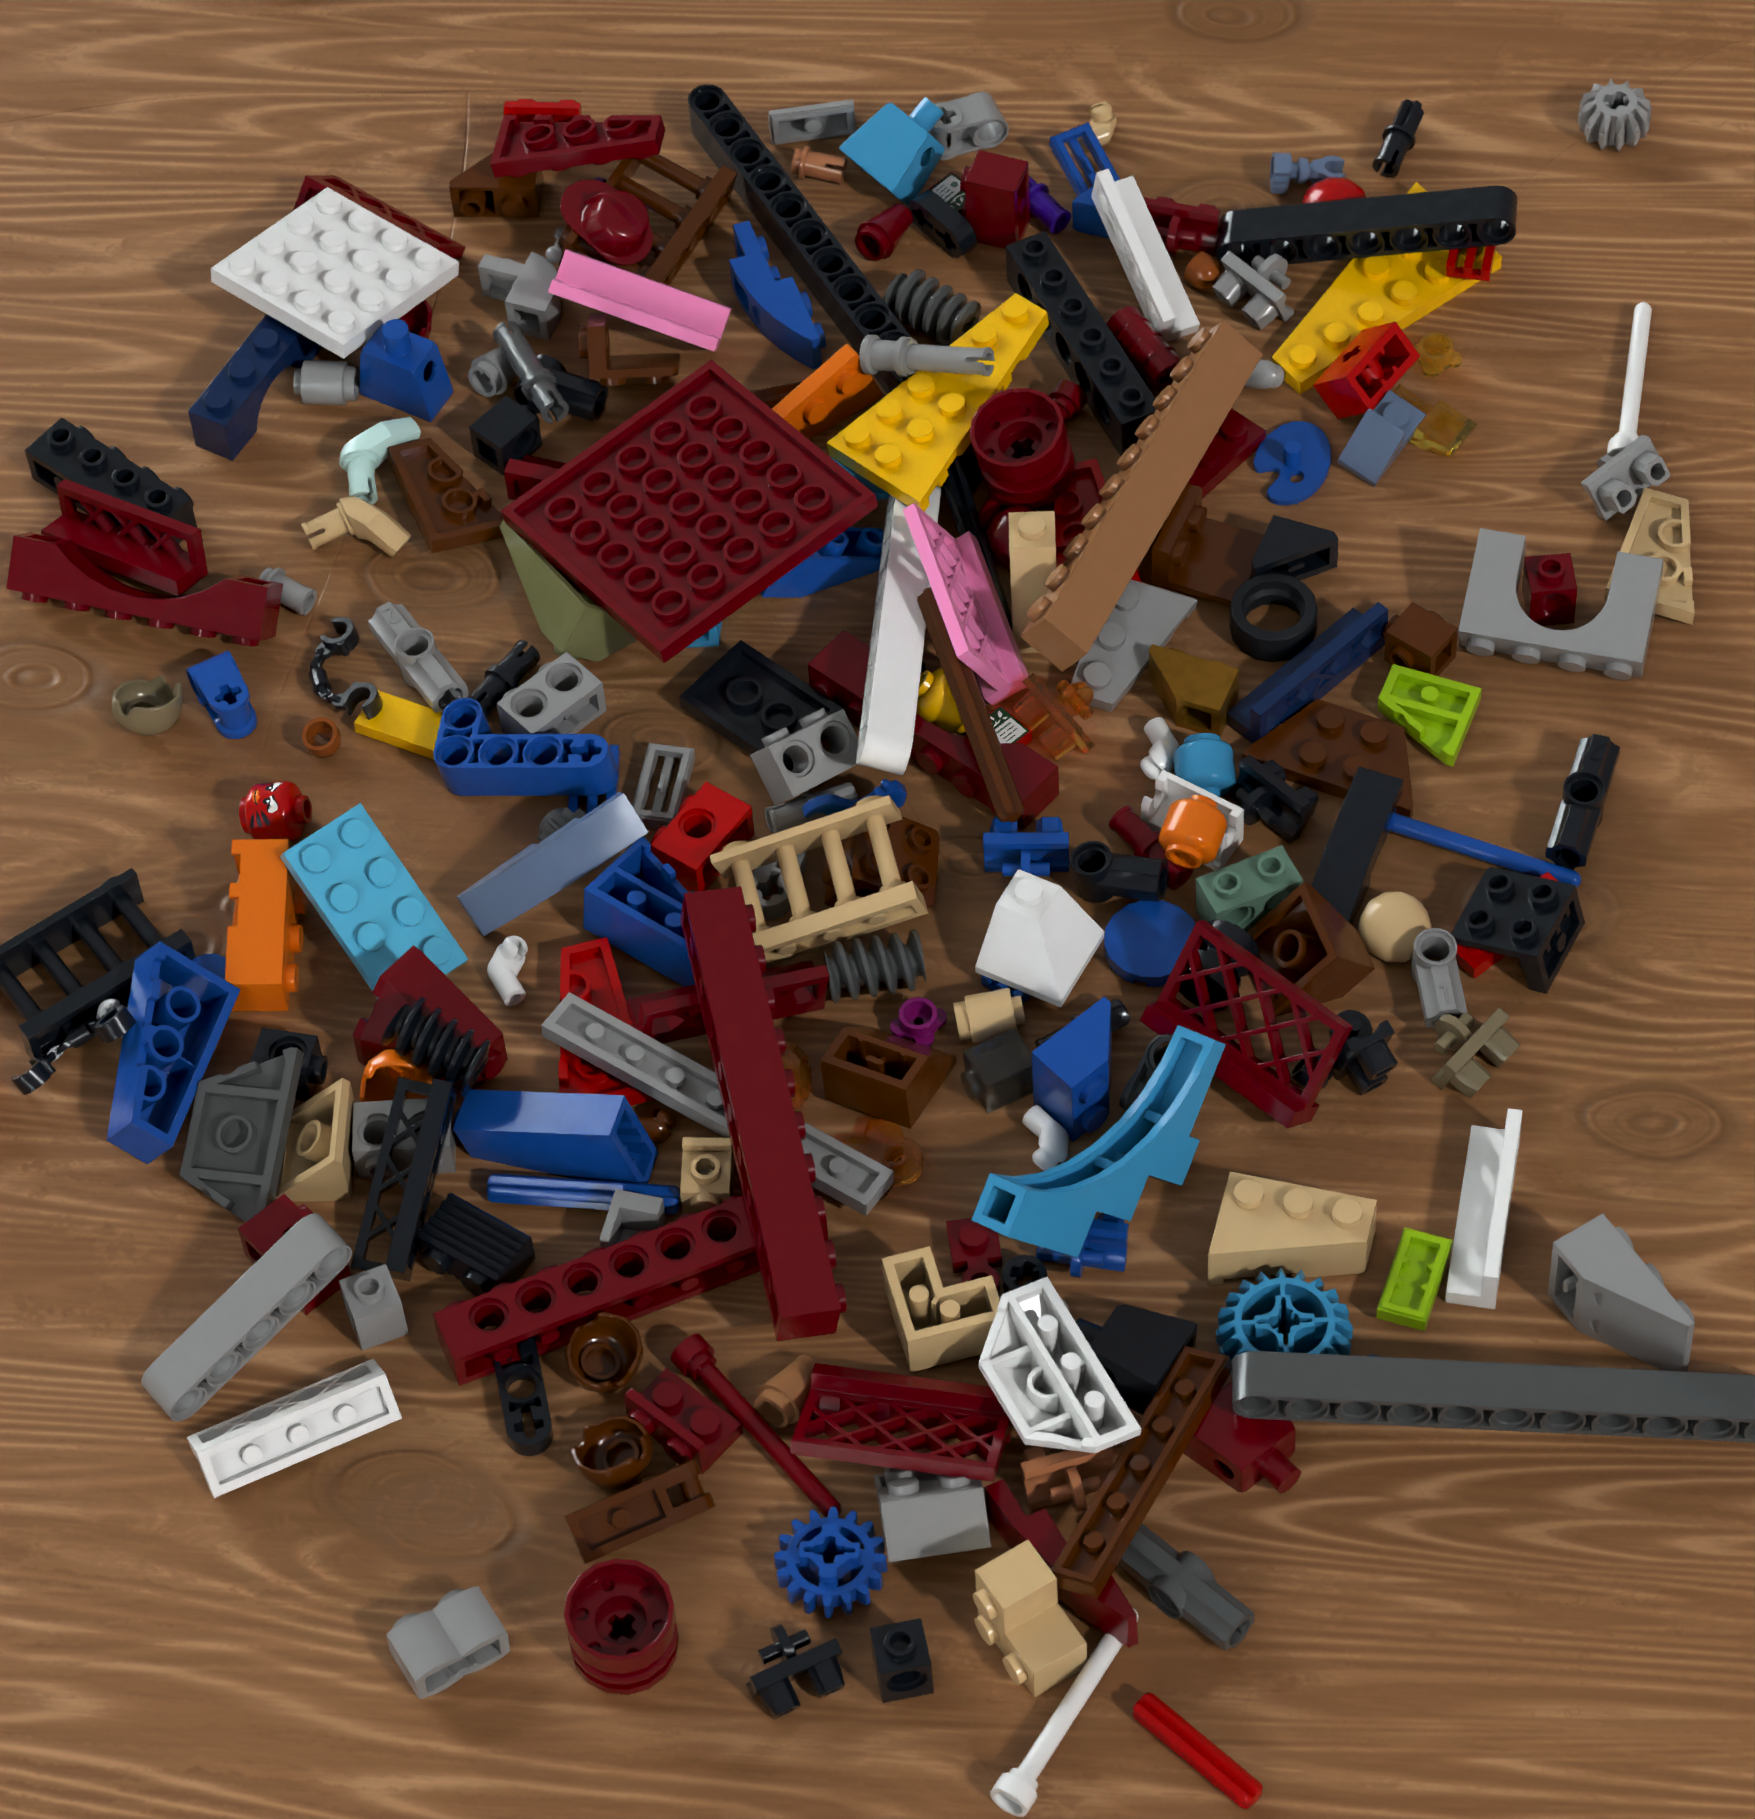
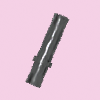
M508 320V325L513 333L509 331L505 322H501L493 330V339L499 345L522 382L521 385L523 387H521L523 394L528 400L535 403L545 422L553 423V418L549 411L552 412L557 422L561 421L568 414L569 406L556 388L555 383L557 381L553 373L542 366L515 321Z

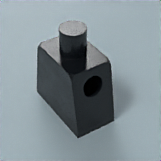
M1125 1304L1115 1308L1103 1327L1082 1318L1076 1321V1324L1128 1408L1142 1416L1184 1345L1193 1348L1196 1345L1197 1323Z

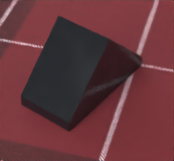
M1273 515L1251 562V578L1257 575L1278 573L1292 576L1300 581L1336 568L1338 562V537L1333 531Z

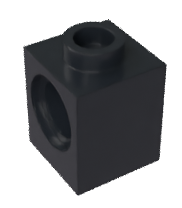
M508 396L503 397L469 426L474 456L504 476V470L510 458L523 461L526 455L531 456L542 446L539 417L529 406L520 405Z
M262 1027L250 1062L256 1061L260 1064L284 1055L282 1050L294 1047L300 1049L304 1056L295 1100L307 1101L312 1098L317 1084L322 1085L324 1083L328 1070L327 1056H322L318 1036Z
M921 1618L870 1628L872 1656L882 1703L934 1693L932 1665Z

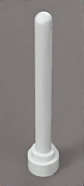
M1646 302L1638 303L1634 308L1619 432L1609 440L1607 455L1612 457L1639 437L1637 435L1652 314V308Z
M1134 1609L1135 1613L1137 1614V1622H1138L1139 1616H1138L1137 1611ZM1104 1634L1019 1768H1012L1009 1773L1001 1774L990 1791L992 1800L1004 1811L1014 1816L1024 1817L1036 1801V1789L1038 1788L1036 1779L1123 1645L1114 1636Z

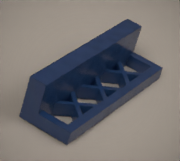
M1379 602L1364 614L1353 607L1227 712L1226 724L1253 744L1316 699H1321L1385 645L1383 631L1388 623V609Z

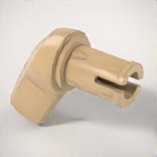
M355 496L339 499L340 502L336 503L338 508L301 524L306 535L324 528L323 532L308 538L313 550L350 532L351 536L356 534L357 538L369 540L393 558L412 536L388 513Z

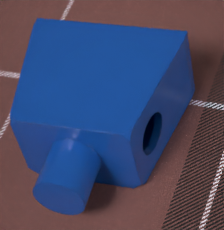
M393 319L382 324L361 351L360 395L432 422L454 393L438 346L432 340L409 332L408 325L403 320Z

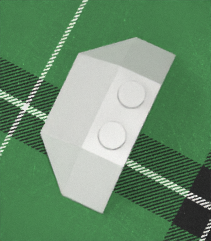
M1042 1278L1002 1294L996 1316L979 1360V1369L1023 1443L1032 1446L1097 1453L1141 1435V1427L1049 1278Z

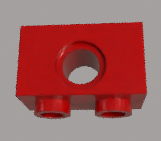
M705 782L694 795L691 794L685 798L678 814L667 827L663 826L657 830L651 841V852L663 865L668 863L676 871V879L688 892L706 891L720 875L712 865L710 855L721 852L722 848L729 843L749 841L755 834L752 806Z

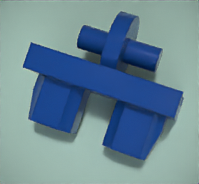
M994 817L989 833H983L984 872H1002L1003 876H1014L1018 869L1035 876H1050V872H1069V832H1064L1059 817H1041L1039 820H1036V832H1018L1017 821L1013 823L1010 821L1001 822L997 817Z
M1102 1213L1098 1215L1097 1219H1093L1078 1258L1037 1246L1036 1258L1041 1261L1070 1264V1276L1077 1278L1082 1277L1084 1266L1124 1272L1127 1263L1129 1224L1124 1223V1219Z

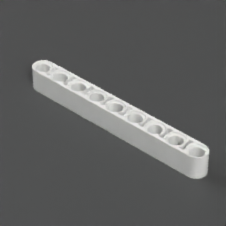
M938 486L935 487L929 496L930 505L925 511L935 522H938L941 487ZM890 495L886 511L856 764L902 776L906 770L913 744L926 629L925 621L917 603V597L923 593L924 589L930 587V583L903 513V509L908 506Z

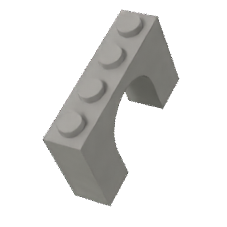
M1480 528L1458 630L1459 646L1466 647L1468 652L1480 656H1491L1494 652L1512 655L1514 660L1526 664H1537L1539 660L1558 663L1560 668L1571 672H1583L1585 668L1604 671L1606 676L1617 680H1629L1631 676L1642 678L1663 577V559L1617 551L1608 598L1601 612L1592 621L1579 628L1553 630L1531 620L1518 602L1517 593L1526 555V536Z

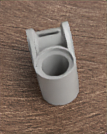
M975 92L963 98L935 104L944 114L929 133L945 147L940 160H949L969 152L993 148L1003 142L1008 135V124L989 93Z

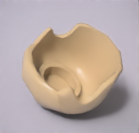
M1402 891L1384 892L1368 902L1359 918L1357 931L1368 953L1375 955L1385 962H1406L1412 959L1414 941L1417 935L1423 930L1432 928L1427 910L1418 899Z

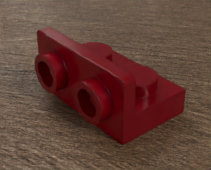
M667 1368L641 1394L630 1388L623 1395L627 1416L643 1424L649 1435L663 1445L668 1456L680 1465L696 1458L702 1475L743 1434L742 1424Z

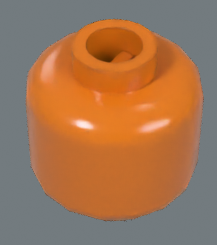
M1192 795L1190 798L1178 799L1170 805L1158 841L1165 851L1166 858L1172 863L1184 868L1196 869L1201 864H1207L1215 860L1228 822L1224 814L1217 809V803L1214 800L1203 795Z

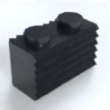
M453 1193L447 1195L446 1200L442 1201L440 1207L436 1208L435 1213L430 1215L428 1222L424 1223L423 1228L419 1229L416 1235L422 1262L437 1274L444 1275L447 1272L449 1275L453 1274L457 1279H461L464 1287L476 1296L490 1292L499 1284L518 1281L535 1259L532 1237Z

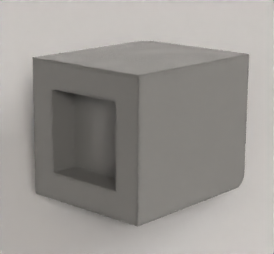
M615 1189L600 1235V1246L606 1248L629 1239L639 1231L654 1230L666 1225L663 1198Z

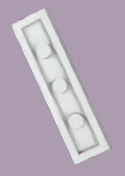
M1109 168L1096 172L1091 195L1092 200L1145 318L1151 321V325L1157 332L1163 335V339L1166 342L1198 332L1200 326L1198 318L1134 176L1114 182Z
M1508 1108L1505 1130L1471 1125L1446 1288V1303L1495 1309L1520 1143L1523 1110Z
M371 1359L190 1435L187 1439L192 1452L199 1461L210 1492L216 1498L400 1420L402 1416L386 1374L376 1361Z

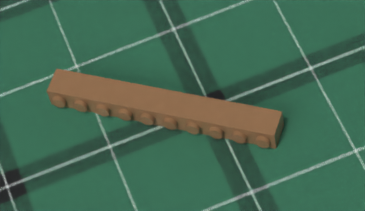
M1224 320L1209 331L1205 327L1202 328L1190 340L1187 348L1191 353L1189 356L1184 357L1170 373V377L1174 380L1173 383L1165 387L1154 400L1152 406L1156 408L1155 413L1149 415L1135 432V435L1139 438L1137 443L1132 444L1117 462V465L1121 467L1119 473H1115L1099 492L1103 497L1101 503H1097L1083 518L1081 522L1085 527L1083 533L1078 534L1063 552L1067 560L1064 565H1059L1050 574L1044 584L1049 590L1046 595H1042L1033 603L1026 614L1030 621L1020 637L1062 672L1089 652L1263 355Z

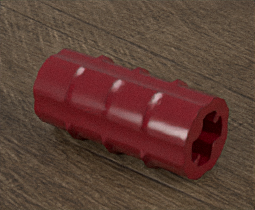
M1126 306L1116 311L1108 320L1107 326L1132 364L1141 373V377L1147 380L1157 392H1161L1165 387L1173 383L1174 380L1170 377V373L1181 361V358L1176 354V349L1168 345L1163 339V335L1155 330L1151 325V321L1145 318L1135 306Z

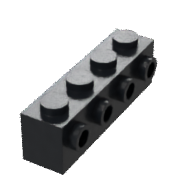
M61 417L25 449L32 478L57 495L56 485L67 479L197 528L193 501L182 488H173L166 484L150 468L146 466L141 468L128 460L121 450L115 446L108 447L98 441L83 426L76 427ZM75 499L76 506L89 514L82 504ZM105 511L116 526L124 528L111 512ZM138 523L151 539L158 541L147 526ZM173 536L178 544L183 541V539Z

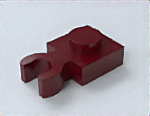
M972 1218L946 1221L953 1273L964 1272L962 1283L992 1275L998 1295H1000V1278L994 1269L1003 1267L998 1232L972 1221Z

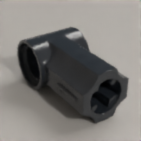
M536 355L542 366L550 370L556 378V388L569 406L568 413L591 421L594 419L599 420L605 410L606 400L609 395L608 386H602L598 381L567 372L561 362L549 355ZM519 380L513 391L515 400L520 405H527L535 413L540 414L535 403L528 400L521 390V387H523L521 385L522 382Z
M1088 841L1080 844L1073 850L1070 856V864L1080 897L1085 901L1102 903L1113 896L1159 902L1160 899L1165 897L1169 874L1167 860L1111 853L1110 848L1106 844L1098 841Z

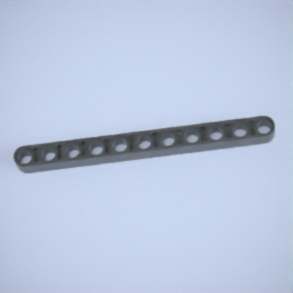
M1248 1351L1237 1355L1232 1360L1233 1411L1244 1418L1755 1443V1375Z

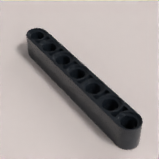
M1485 186L1233 210L1222 215L1219 222L1217 259L1222 264L1221 259L1231 251L1251 268H1254L1251 266V263L1258 255L1267 259L1273 254H1279L1287 260L1288 264L1502 245L1513 240L1516 235L1518 197L1510 188L1504 186Z

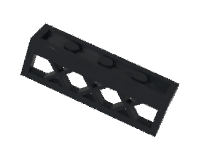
M398 1078L351 1263L352 1269L367 1271L383 1265V1263L365 1260L369 1242L388 1231L392 1237L386 1262L392 1278L410 1282L419 1247L416 1235L418 1230L423 1228L457 1097V1091L452 1082L433 1078L432 1084L406 1078ZM407 1092L428 1096L423 1119L412 1126L403 1113ZM400 1120H402L407 1129L397 1134ZM412 1136L416 1142V1148L411 1166L399 1173L391 1160L393 1147ZM388 1167H390L395 1176L385 1182ZM400 1183L404 1189V1195L399 1214L387 1220L379 1207L381 1194ZM376 1214H378L383 1224L373 1229Z

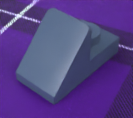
M1389 390L1374 410L1368 409L1339 456L1337 463L1375 487L1423 424L1426 414Z

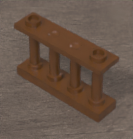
M659 154L645 159H622L606 183L618 191L634 194L642 200L645 207L676 223L675 228L677 230L672 237L667 234L662 237L652 231L653 242L651 251L655 252L654 257L657 258L652 266L644 264L643 267L637 263L620 266L608 262L577 235L568 224L559 238L558 245L563 247V255L565 249L577 253L581 252L593 259L670 285L731 198L737 172L722 165L713 179L708 176L703 179ZM642 164L696 194L695 199L697 202L693 207L686 205L683 208L637 183L631 177Z

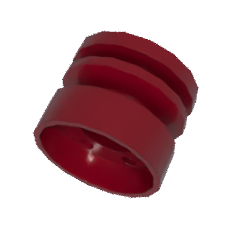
M1013 388L993 395L978 408L971 420L970 439L987 491L994 499L1008 507L1020 505L1035 509L1052 503L1067 490L1074 478L1076 461L1068 439L1063 416L1058 404L1046 393L1031 388Z
M615 1558L594 1564L577 1577L566 1596L564 1619L575 1667L588 1684L606 1693L630 1695L648 1690L665 1678L677 1658L679 1635L675 1607L669 1585L659 1573L637 1560ZM632 1634L633 1637L628 1639L627 1637ZM619 1635L620 1637L617 1640H615L614 1637Z

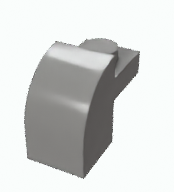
M534 252L530 253L525 264L508 258L484 254L478 265L483 296L504 301L507 321H515L519 325L522 334L549 341L562 315L561 297L548 292L552 279H555L557 275L553 264L545 257Z

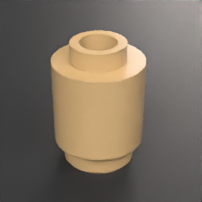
M1010 988L964 996L965 1001L953 1003L960 1041L972 1039L973 1043L1016 1036L1018 1035L1017 1025L1026 1024L1021 995L1011 997Z

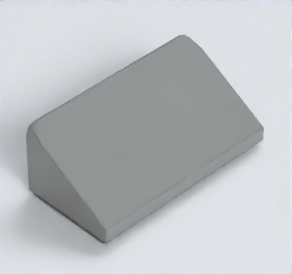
M853 99L769 111L768 123L772 145L854 134L856 132Z

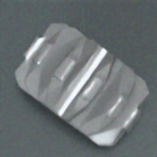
M1610 79L1605 87L1594 83L1592 90L1589 93H1584L1580 101L1578 113L1579 130L1584 132L1586 142L1598 141L1601 150L1608 145L1614 146L1618 152L1623 144L1636 147L1639 138L1646 137L1649 130L1652 111L1650 100L1645 98L1643 88L1631 89L1629 81L1622 85H1615Z

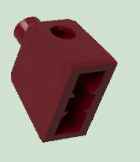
M1232 1381L1219 1391L1183 1453L1237 1492H1246L1264 1478L1279 1493H1284L1295 1485L1301 1475V1471L1288 1459L1295 1452L1296 1430L1293 1423L1287 1420L1251 1419L1237 1415L1233 1411Z

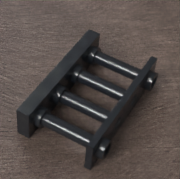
M133 868L119 876L109 878L97 889L0 945V988L26 1020L18 1027L26 1052L31 1059L36 1056L43 1057L51 1047L64 1041L69 1030L85 1020H97L98 1006L104 1000L109 998L120 1001L121 1005L128 1008L135 960L159 941L191 960L196 958L192 941L182 929L168 937H163L138 905L144 902L137 873ZM120 915L148 948L124 962L98 931V928ZM80 939L108 972L86 986L79 982L57 954ZM41 963L67 996L46 1010H41L16 978Z

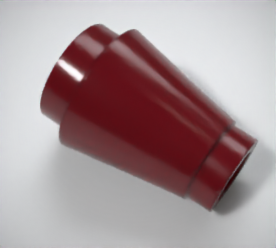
M894 204L887 210L862 223L858 227L857 235L855 236L857 250L862 256L871 261L889 258L908 227L912 224V213L906 206Z

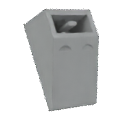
M1601 1214L1553 1242L1548 1296L1577 1331L1663 1371L1688 1372L1695 1326L1694 1316L1685 1302L1680 1299L1675 1300L1664 1287L1659 1271L1651 1263L1645 1264L1637 1255L1631 1239L1621 1227L1615 1228L1606 1216Z

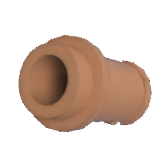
M805 146L804 149L796 148L793 155L791 173L797 174L801 180L808 176L842 184L845 178V174L842 173L847 169V157L813 152L810 146Z

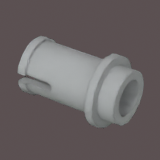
M269 567L259 577V579L283 583L281 604L293 609L302 616L307 615L313 608L317 599V591L286 576L284 569Z

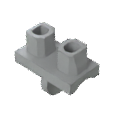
M1231 251L1221 259L1225 272L1212 287L1220 300L1229 307H1233L1246 292L1250 294L1253 298L1241 311L1244 317L1259 330H1262L1277 316L1285 323L1290 319L1294 311L1285 304V293L1276 287L1277 285L1284 290L1291 283V279L1285 275L1288 267L1287 260L1279 254H1273L1267 259L1258 255L1251 263V266L1257 269L1256 272Z
M1642 434L1614 457L1607 454L1597 461L1599 469L1584 479L1581 485L1592 499L1598 517L1607 521L1617 512L1624 514L1635 505L1637 496L1643 492L1645 487L1661 485L1670 478V472L1664 460L1655 449L1650 437Z

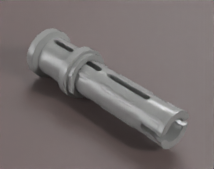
M866 335L859 351L860 367L865 374L874 375L878 371H895L900 377H908L916 371L990 376L994 366L984 365L983 362L977 361H995L994 352L990 347L918 344L911 337L905 336L894 341L881 340L877 335Z

